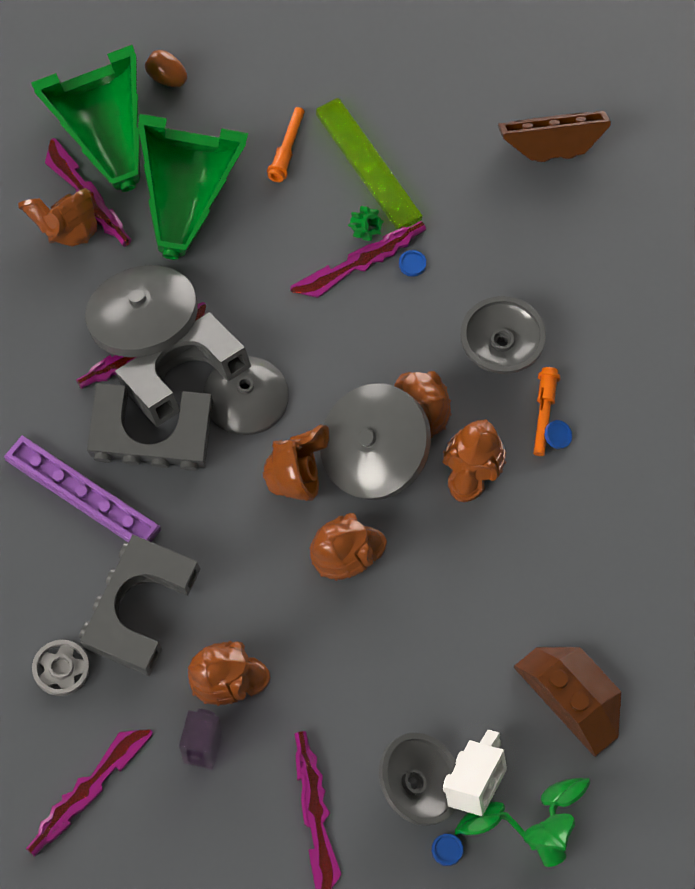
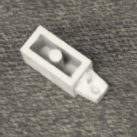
M487 730L480 743L469 740L465 750L459 752L456 766L452 774L446 776L443 784L448 807L479 816L484 815L507 770L504 750L499 749L501 746L499 732Z

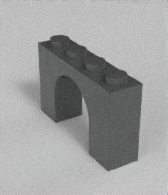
M209 312L194 321L186 335L171 347L152 355L136 357L115 372L120 384L126 387L128 396L157 427L180 412L173 392L163 382L165 376L172 368L187 361H205L211 364L227 381H230L250 368L251 364L245 347Z
M96 383L87 446L88 453L91 457H94L95 461L109 463L112 459L123 460V463L128 465H140V462L152 463L153 467L168 468L169 464L180 465L181 469L187 471H197L198 467L205 468L213 408L211 394L182 391L179 420L175 431L170 437L160 443L142 444L131 439L125 432L124 424L128 400L126 387L123 385Z
M132 534L130 541H125L119 552V558L121 559L116 569L112 568L106 578L107 587L103 595L99 594L93 605V611L95 612L90 622L86 621L83 624L79 637L81 638V644L86 650L150 676L162 648L159 642L131 631L121 624L119 620L120 602L131 588L142 583H157L188 596L200 572L198 562Z

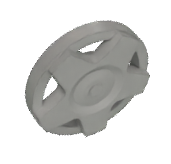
M55 640L47 643L36 653L32 663V673L37 685L46 693L55 696H67L75 693L87 680L90 669L85 651L78 644L69 640ZM55 647H60L56 654L47 652ZM74 650L82 656L83 660L73 657ZM38 664L45 669L40 677L38 676ZM82 675L80 679L75 683L74 678L76 676ZM55 684H58L61 689H54L50 687Z

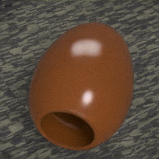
M154 50L145 63L147 74L154 81L162 85L180 87L187 80V72L182 63L173 54L165 50Z

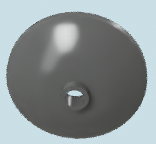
M507 296L491 297L478 302L467 312L461 326V343L466 355L480 368L497 374L516 373L531 366L540 357L546 340L545 325L538 312L526 302ZM504 342L506 346H499L497 343Z
M248 356L251 367L230 381H227L216 369L207 378L203 393L211 394L213 399L211 420L221 429L237 435L258 434L274 426L285 413L289 398L286 380L278 368L261 358ZM248 384L250 387L242 389L241 385Z
M407 733L394 739L384 750L379 765L380 784L389 805L402 818L416 825L430 826L446 820L456 809L448 807L443 784L446 776L452 774L456 761L450 751L440 741L429 735Z

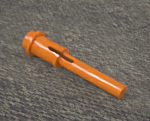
M300 107L294 109L282 145L276 149L273 162L267 168L268 178L274 182H282L288 176L287 168L293 156L291 149L305 113L304 109Z
M544 367L538 373L540 385L537 402L540 403L533 452L536 456L545 455V428L549 424L551 404H555L557 382L560 381L558 370L553 367Z

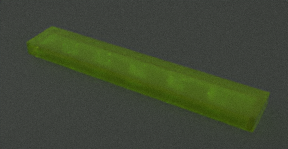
M339 97L316 108L317 117L395 228L398 230L402 227H410L421 221L422 214Z

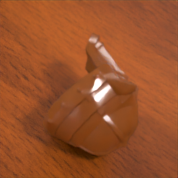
M87 188L73 195L70 193L50 207L51 210L40 198L28 199L18 203L19 209L23 210L39 227L41 232L48 236L49 243L57 242L73 247L88 243L89 239L97 232V221L91 200L92 196Z
M435 371L401 374L396 380L394 387L407 392L421 405L429 421L431 438L446 430V425L452 415L451 399H449L447 386L442 383L441 377Z
M487 419L477 420L465 426L452 437L443 451L444 459L442 462L452 469L448 476V488L451 495L459 502H469L479 497L484 491L485 480L495 481L503 473L502 469L504 464H506L504 446L495 427Z
M320 424L312 430L290 437L289 440L273 441V451L264 464L263 478L270 492L297 500H314L319 490L318 470L314 452L327 448L329 441V428L327 425Z
M348 513L345 516H339L327 522L318 530L309 547L312 565H314L321 577L334 579L335 581L351 578L365 571L367 567L373 564V561L375 562L382 557L386 550L387 540L382 532L372 527L363 526L358 522L354 513Z
M228 641L207 646L192 658L188 666V678L193 692L192 695L203 701L204 704L208 703L217 706L238 702V700H244L246 693L250 696L259 694L269 684L270 672L261 661L254 657H248L244 650L245 645L239 641Z

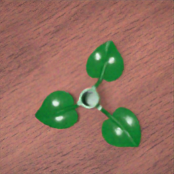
M566 779L549 786L541 795V802L543 805H550V817L539 824L531 826L526 831L507 812H503L505 810L504 803L490 802L483 816L468 812L460 820L454 833L456 836L457 834L476 835L485 833L497 826L501 819L508 821L523 837L531 850H537L545 867L556 866L567 857L565 850L568 838L575 826V819L571 814H556V809L558 806H569L580 799L588 789L590 779Z

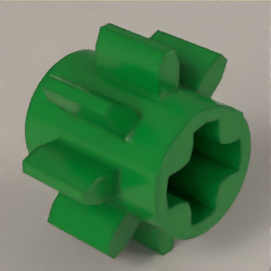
M360 206V212H351L352 217L348 226L355 231L353 237L372 241V235L381 234L380 230L384 220H381L378 216L379 210Z

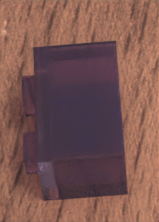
M198 709L197 712L188 711L179 744L184 764L214 769L222 739L220 719L215 716L214 712L206 709Z

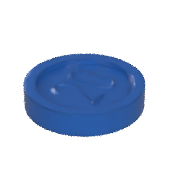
M408 250L400 256L399 268L407 276H418L426 269V258L417 250Z
M555 420L546 426L545 439L551 447L563 449L571 443L572 431L565 422Z
M442 834L434 840L432 856L437 863L443 866H452L459 862L462 857L463 845L455 835Z

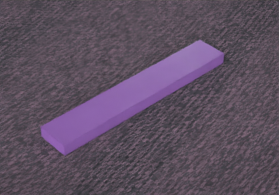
M23 435L4 456L5 461L127 542L130 541L132 534L152 542L161 531L158 524Z

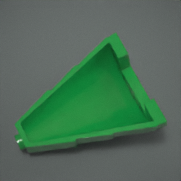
M133 45L108 53L111 64L67 81L61 82L57 73L31 82L35 94L60 121V125L82 148V153L116 190H121L122 192H129L137 187L136 184L140 181L141 140L138 129L137 56Z
M139 114L138 129L145 162L144 171L150 195L148 204L159 252L163 253L162 256L164 258L178 260L179 257L186 254L209 217L211 206L226 184L228 175L246 146L248 133L221 128L219 138L167 128V118Z

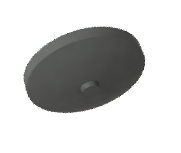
M159 265L137 266L113 275L95 290L88 301L85 319L92 339L100 348L117 356L141 357L161 352L182 339L196 319L198 302L192 284L180 272Z
M375 383L355 388L338 400L325 419L324 425H327L329 428V441L327 448L320 450L322 463L333 483L350 495L366 500H381L395 496L408 488L417 479L426 464L431 445V431L428 418L418 401L397 387Z

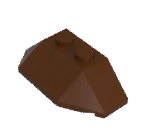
M605 111L573 113L498 123L503 139L528 159L537 162H546L550 158L558 157L571 159L576 157V155L585 154L611 126V121Z
M536 647L514 665L516 671L594 757L598 756L618 739L622 692L581 647Z

